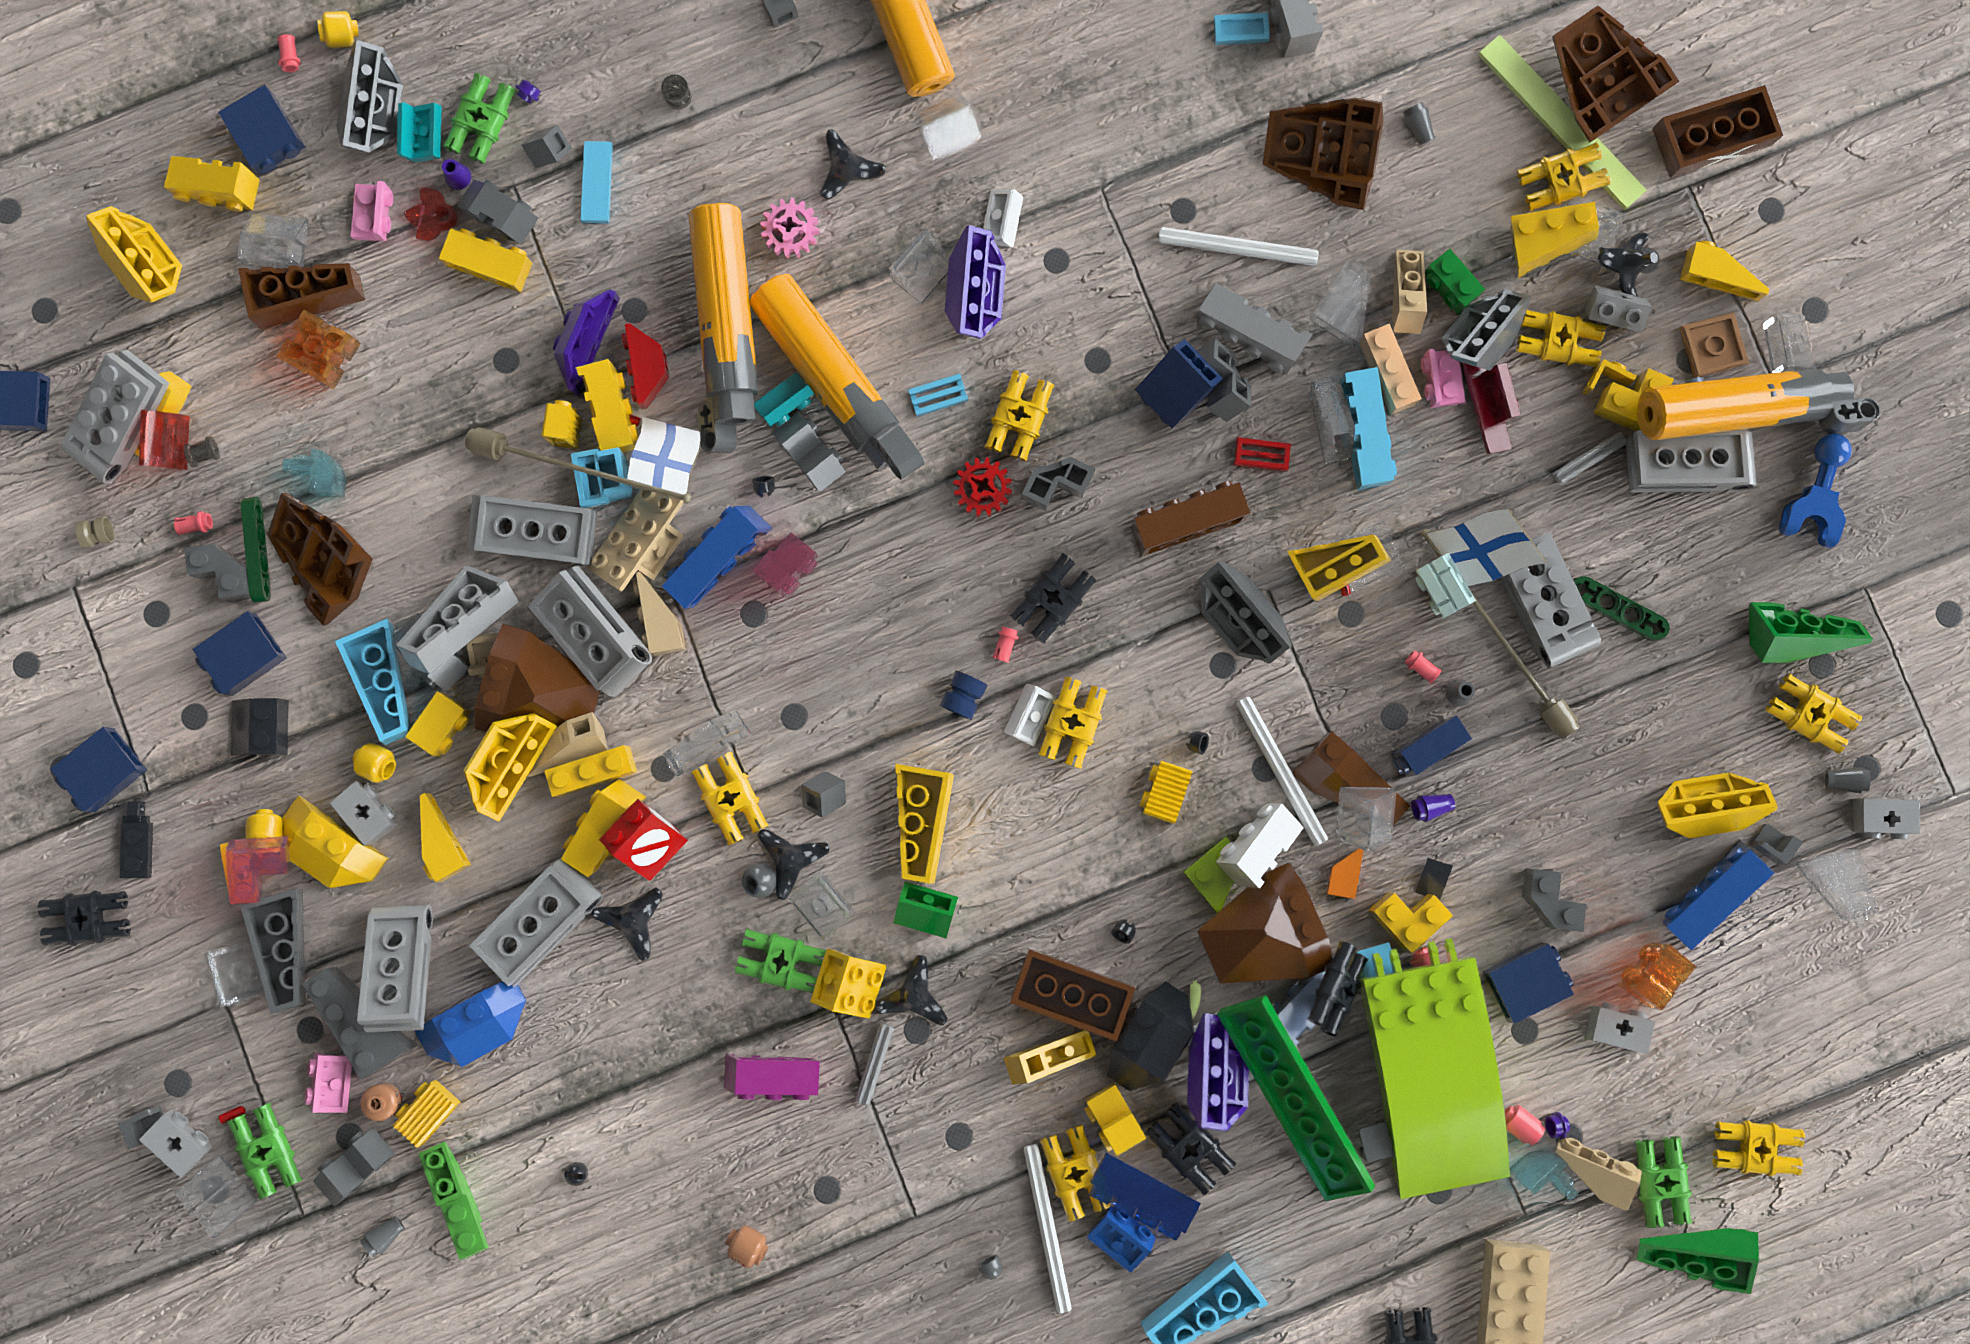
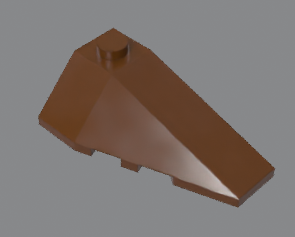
M1333 731L1326 733L1292 772L1293 776L1312 793L1330 799L1335 803L1346 806L1391 827L1411 807Z

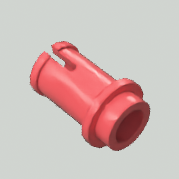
M281 35L277 38L280 51L278 64L285 72H295L301 64L300 59L297 58L295 37L292 35Z
M203 511L197 512V515L174 519V528L178 535L197 531L206 533L209 529L213 528L211 515Z
M1002 626L1001 631L997 633L1000 636L992 658L1009 663L1015 639L1018 640L1019 638L1017 637L1018 631Z
M1414 650L1405 660V664L1408 665L1407 669H1413L1430 684L1441 673V669L1424 658L1421 651L1418 653Z

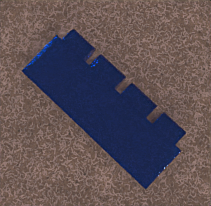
M1107 1152L1104 1154L1090 1181L1093 1184L1090 1190L1091 1197L1106 1205L1113 1198L1111 1207L1129 1217H1132L1138 1208L1134 1217L1135 1220L1154 1230L1158 1227L1159 1233L1174 1241L1179 1238L1181 1232L1186 1234L1201 1205L1197 1200Z

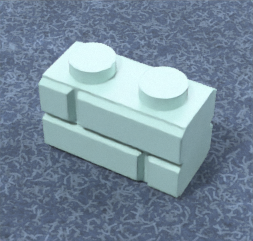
M1449 553L1416 570L1418 576L1415 579L1418 586L1423 592L1427 590L1432 599L1429 601L1431 609L1436 615L1440 614L1443 619L1476 601Z

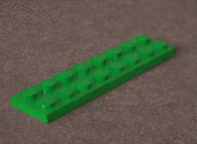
M1267 996L1222 1007L1217 1013L1218 1017L1324 1200L1331 1201L1372 1193L1376 1185Z

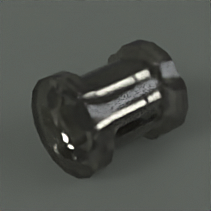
M212 436L206 437L205 441L193 445L188 443L183 447L185 458L192 468L212 458L218 460L221 456L218 445Z

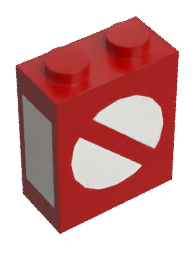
M638 798L599 839L615 858L649 881L655 877L688 841L672 823Z

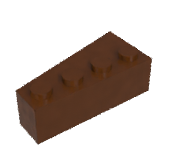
M349 263L313 265V267L293 265L288 266V268L277 269L261 267V269L255 270L238 268L248 317L260 329L365 300L360 275Z

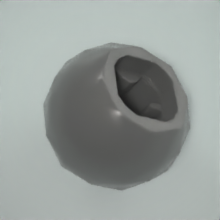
M755 863L744 871L742 887L748 895L754 898H764L774 891L776 874L771 867L766 864Z

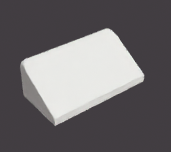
M991 189L983 229L992 231L993 240L996 245L1014 246L1023 196L1014 189Z
M1027 683L1004 733L1031 746H1035L1053 707L1052 702L1057 697L1037 686Z

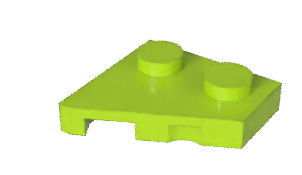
M1224 837L1183 871L1216 913L1222 910L1234 882L1216 863L1222 856L1220 854L1221 850L1231 843L1227 837Z

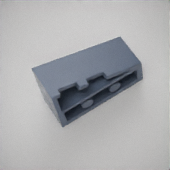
M1325 971L1306 978L1301 983L1296 981L1285 991L1287 996L1280 1003L1276 1000L1271 1004L1295 1046L1299 1043L1297 1038L1307 1029L1310 1031L1316 1026L1307 1018L1317 998L1315 990L1319 988Z

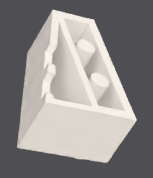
M1268 803L1257 812L1258 817L1239 831L1240 836L1234 843H1229L1221 850L1220 854L1222 856L1216 863L1238 886L1260 888L1264 883L1261 879L1267 868L1270 871L1277 865L1274 861L1275 857L1281 851L1286 852L1304 828L1283 804Z

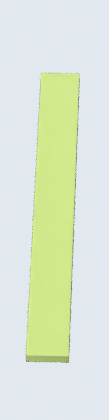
M1498 35L1480 51L1478 56L1566 149L1570 148L1575 151L1593 143H1598L1599 148L1597 151L1601 150L1602 159L1586 163L1582 166L1589 174L1603 168L1607 169L1608 174L1606 176L1610 177V185L1602 187L1624 211L1647 191L1598 138L1589 143L1574 120L1572 110L1501 35Z

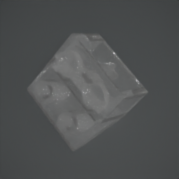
M252 214L240 232L237 259L249 268L273 267L277 269L288 268V266L293 265L303 267L309 219Z

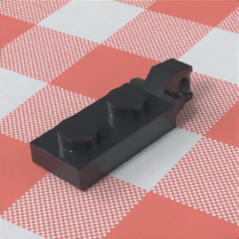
M131 801L127 804V816L122 817L120 878H151L153 823H150V816H145V802Z

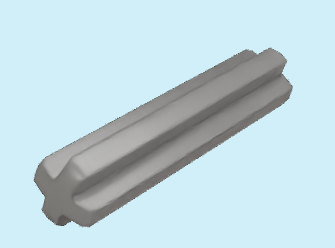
M1617 432L1553 473L1555 481L1559 485L1564 484L1626 445V438L1621 432Z
M881 1023L878 1027L856 1096V1102L869 1105L894 1030V1027L889 1024Z

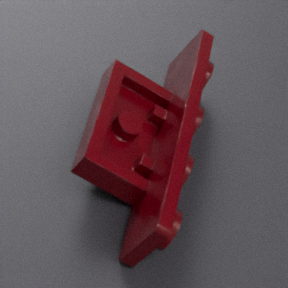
M1462 362L1486 453L1493 454L1510 450L1512 446L1505 423L1521 415L1507 363L1497 364L1490 371Z

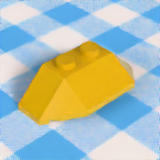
M112 206L86 215V220L99 255L131 297L151 303L175 293L182 265L151 224L132 215L119 212V209Z
M534 713L496 721L491 724L463 770L476 811L498 822L501 820L556 730L557 726Z
M1729 772L1674 781L1657 804L1666 828L1687 838L1744 830L1778 808L1768 784L1763 782L1757 783L1749 778Z
M299 795L282 818L284 857L328 888L373 881L389 859L374 847L364 846L353 832Z

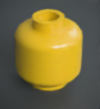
M346 11L324 12L321 19H317L320 42H325L328 48L351 47L354 43V37H359L357 20H351L349 13Z
M367 743L358 748L353 754L354 772L373 783H380L389 779L395 771L396 762L393 753L375 743Z
M271 809L256 810V814L249 816L245 821L246 843L252 846L253 850L259 852L275 850L276 846L280 845L283 841V819L279 815L273 814Z

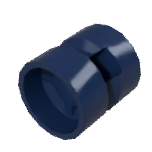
M955 670L950 681V686L953 690L945 692L939 705L961 717L972 720L978 708L974 701L983 697L988 685L970 675Z

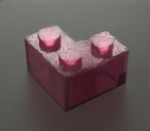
M790 532L774 552L770 549L752 571L759 579L784 598L787 594L791 596L800 586L798 580L804 573L809 575L818 564L816 561L818 555Z
M288 836L229 840L225 851L230 904L260 902L263 892L262 875L287 874L290 864Z

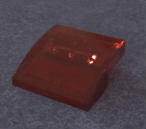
M141 410L139 465L187 470L190 416Z

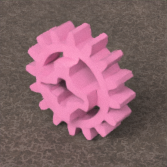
M791 198L789 204H785V201L780 199L779 207L771 204L772 212L763 213L767 221L760 222L761 228L766 230L761 235L763 240H768L766 242L767 248L771 249L775 246V255L778 256L783 251L786 259H789L791 253H795L796 257L799 258L800 250L802 249L809 253L808 244L816 245L817 243L813 235L820 234L819 228L815 227L819 224L818 218L812 217L814 214L812 207L805 210V202L801 201L799 205H796L794 198ZM797 213L803 216L807 223H805V221H800L797 217ZM789 225H794V228L791 229V232H786V229L789 228ZM773 233H775V235L781 236L783 239V243L779 242L773 236Z

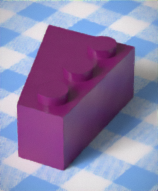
M726 1054L724 1088L737 1095V1099L752 1100L754 1095H765V1099L781 1100L782 1095H793L792 1099L809 1100V1095H818L820 1061L814 1058L778 1056V1058L761 1057V1055L735 1057L734 1054Z

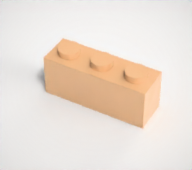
M1390 324L1365 333L1358 342L1369 368L1378 367L1382 398L1389 415L1415 406L1422 398Z

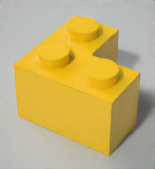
M1648 368L1638 375L1633 390L1612 382L1603 389L1593 414L1635 432L1641 430L1637 419L1640 395L1649 387L1672 385L1674 379Z
M1388 892L1368 910L1402 949L1408 953L1415 952L1453 917L1438 898L1431 894L1424 896L1413 908L1409 909L1395 893Z
M1114 1082L1085 1099L1088 1106L1084 1110L1092 1123L1098 1121L1102 1129L1098 1134L1108 1152L1113 1149L1118 1156L1146 1139Z

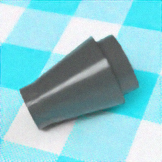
M1423 102L1403 111L1405 117L1403 121L1418 139L1420 145L1435 139L1428 107L1425 108Z
M1463 679L1451 681L1446 688V697L1455 706L1467 705L1475 693L1474 686ZM1461 688L1466 690V695L1462 694Z
M1861 766L1826 771V787L1861 794L1862 791L1868 792L1870 789V771L1862 769Z
M394 1216L390 1220L365 1232V1236L360 1240L361 1244L372 1257L378 1254L382 1255L405 1227Z

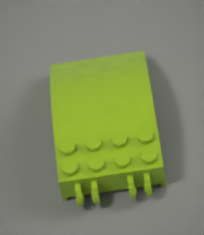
M1451 938L1444 941L1448 961L1440 962L1438 948L1433 941L1427 943L1430 965L1402 970L1398 952L1394 949L1389 951V960L1393 972L1384 973L1382 958L1379 953L1372 954L1375 976L1360 978V991L1376 1063L1385 1121L1395 1156L1391 1157L1400 1199L1510 1177L1507 1130L1499 1071L1475 957L1467 956L1457 959L1455 946Z

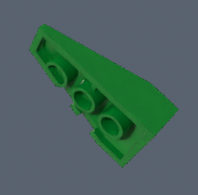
M1750 602L1749 604L1750 646L1761 662L1788 663L1869 644L1873 640L1860 621L1833 615H1826L1825 618L1810 614L1809 610L1800 608L1799 612L1785 610L1784 604Z
M1724 1228L1640 1238L1637 1260L1666 1271L1680 1270L1687 1273V1278L1695 1281L1698 1278L1711 1281L1712 1287L1720 1290L1751 1294L1759 1264L1758 1232Z

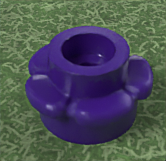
M522 79L519 85H515L519 90L517 95L528 103H531L532 100L539 101L538 96L541 91L533 84Z
M1555 1112L1545 1118V1128L1548 1135L1552 1139H1565L1566 1133L1570 1131V1123L1567 1117L1563 1116L1560 1112Z

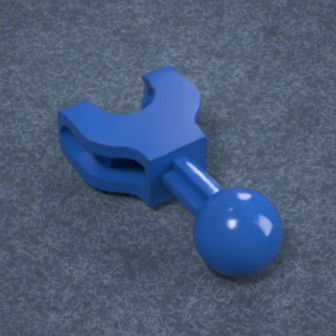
M1836 433L1827 434L1816 443L1814 454L1820 467L1815 484L1804 487L1801 496L1784 507L1779 523V532L1783 535L1791 536L1800 530L1805 518H1811L1819 527L1817 541L1821 546L1830 549L1838 544L1846 522L1845 514L1838 504L1840 493L1832 491L1831 487L1837 468L1845 465L1852 454V446L1845 436Z

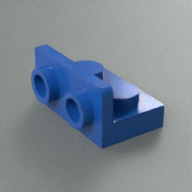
M1111 1203L1106 1214L1087 1235L1089 1240L1130 1273L1151 1252L1156 1237L1149 1228L1138 1223L1124 1208L1117 1206L1115 1203Z

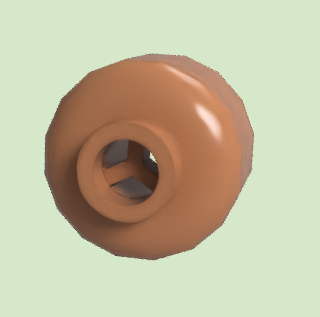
M378 1083L369 1087L361 1098L363 1114L373 1121H383L394 1116L402 1104L400 1091L390 1083Z
M743 1225L738 1231L733 1229L725 1242L729 1246L727 1255L730 1259L746 1268H751L754 1264L759 1266L769 1248L766 1244L767 1238L764 1234L748 1225Z

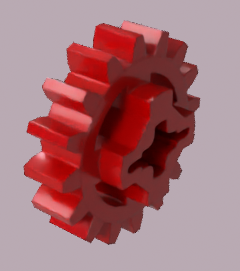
M986 457L984 463L980 464L979 459L975 458V465L971 466L966 462V471H957V475L961 480H954L953 484L960 489L954 491V497H961L958 505L963 506L966 504L967 514L972 510H976L978 518L982 512H986V515L991 517V510L995 509L996 512L1000 513V504L1008 505L1009 501L1005 495H1012V490L1006 488V486L1012 484V479L1004 478L1008 470L1002 469L1000 471V462L997 461L994 465H990V460ZM976 471H986L985 474L977 476L973 474ZM996 476L1001 483V492L994 487L993 482ZM984 482L988 483L989 491L983 490L979 493L976 484L983 485ZM965 484L972 489L970 499L965 493ZM981 501H993L992 503L987 505H979Z

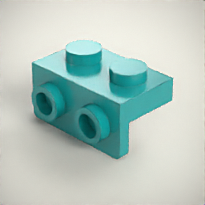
M405 102L398 103V156L414 163L440 159L441 105L434 102L413 107Z
M793 373L754 403V407L768 426L771 427L775 424L778 428L790 419L788 413L797 407L801 411L812 402L810 397L814 392L809 385L803 382L797 373Z

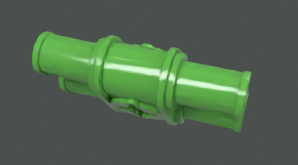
M474 73V78L467 94H463L460 97V105L455 116L451 118L452 128L443 147L450 152L454 150L455 154H460L467 134L474 133L477 135V138L468 157L475 162L479 160L480 164H485L492 144L499 141L498 135L504 121L508 120L507 109L516 90L509 85L505 87L504 83H499L492 104H485L482 102V99L491 80L484 75L480 77L479 73ZM482 115L484 116L485 119H483V120H482V119H478L477 122H476L475 119H474V118H481Z
M750 929L746 930L744 936L753 938L755 941L743 939L742 946L765 951L767 959L764 962H759L739 956L737 963L748 966V968L736 966V974L739 973L757 978L761 984L768 983L785 988V991L794 988L813 993L815 986L808 985L807 982L816 984L818 977L796 972L795 966L796 963L802 961L821 967L823 959L816 958L814 955L824 957L826 950L804 945L802 939L797 941L782 937L776 932L767 935ZM784 952V960L788 961V966H782L781 970H779L778 963L774 962V959L780 957Z
M271 1103L252 1110L263 1133L260 1135V1138L253 1137L245 1114L227 1122L237 1143L234 1150L235 1152L238 1151L246 1170L244 1174L247 1177H251L259 1200L277 1192L267 1170L270 1168V1164L277 1166L285 1188L303 1180L293 1160L295 1150L292 1151L284 1132L285 1127L279 1126ZM272 1147L265 1155H258L262 1149Z
M1670 1136V1139L1668 1137L1662 1138L1666 1163L1660 1166L1656 1165L1654 1141L1651 1139H1642L1643 1142L1636 1140L1635 1145L1638 1166L1636 1167L1642 1170L1638 1198L1644 1205L1645 1226L1648 1228H1657L1656 1225L1658 1227L1665 1226L1661 1201L1666 1198L1671 1199L1673 1224L1684 1225V1222L1691 1224L1692 1219L1688 1198L1691 1197L1692 1191L1689 1190L1687 1176L1689 1166L1683 1161L1681 1137ZM1664 1177L1670 1179L1663 1183V1187L1658 1185L1659 1182L1664 1181Z

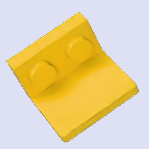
M827 948L810 1002L833 1012L870 1018L883 981L886 965L855 958Z

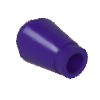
M447 159L443 162L442 170L446 184L454 190L466 188L471 181L469 168L453 159Z
M1451 794L1417 796V799L1412 800L1411 809L1417 821L1426 823L1454 810L1455 801Z

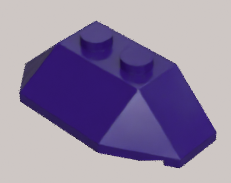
M971 225L965 227L949 257L944 311L957 334L981 339L1002 318L1006 265L999 248L993 240L992 231Z
M607 290L574 304L572 311L569 310L564 318L563 324L565 328L562 335H558L553 345L555 359L567 388L575 396L579 397L584 385L583 377L578 375L576 367L593 363L620 300V297L614 290Z
M1204 1013L1189 1045L1187 1104L1199 1128L1225 1132L1229 1130L1231 1125L1248 1108L1249 1068L1218 1015Z

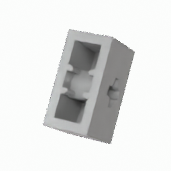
M1594 285L1585 308V313L1591 320L1642 333L1652 306L1645 298Z
M355 781L333 799L330 804L364 846H373L398 825L393 819L396 815L387 804L382 805L376 798L378 793L371 784ZM363 807H369V808H370V809L367 811V814L369 815V817H363V814L365 813V810H364Z
M1852 799L1853 833H1863V838L1881 839V833L1891 834V839H1909V834H1920V800ZM1884 817H1888V822H1884Z
M1605 1002L1602 1003V1007L1592 1005L1585 1038L1648 1054L1655 1021L1646 1019L1647 1013L1632 1009L1629 1010V1014L1619 1012L1620 1006ZM1617 1023L1625 1025L1624 1030L1616 1029Z
M172 1109L163 1114L139 1139L180 1178L186 1175L213 1147L208 1143L209 1139L204 1133L198 1130L195 1131L188 1125V1119L183 1114L177 1111L174 1112ZM177 1137H179L182 1140L179 1143V1146L175 1143Z

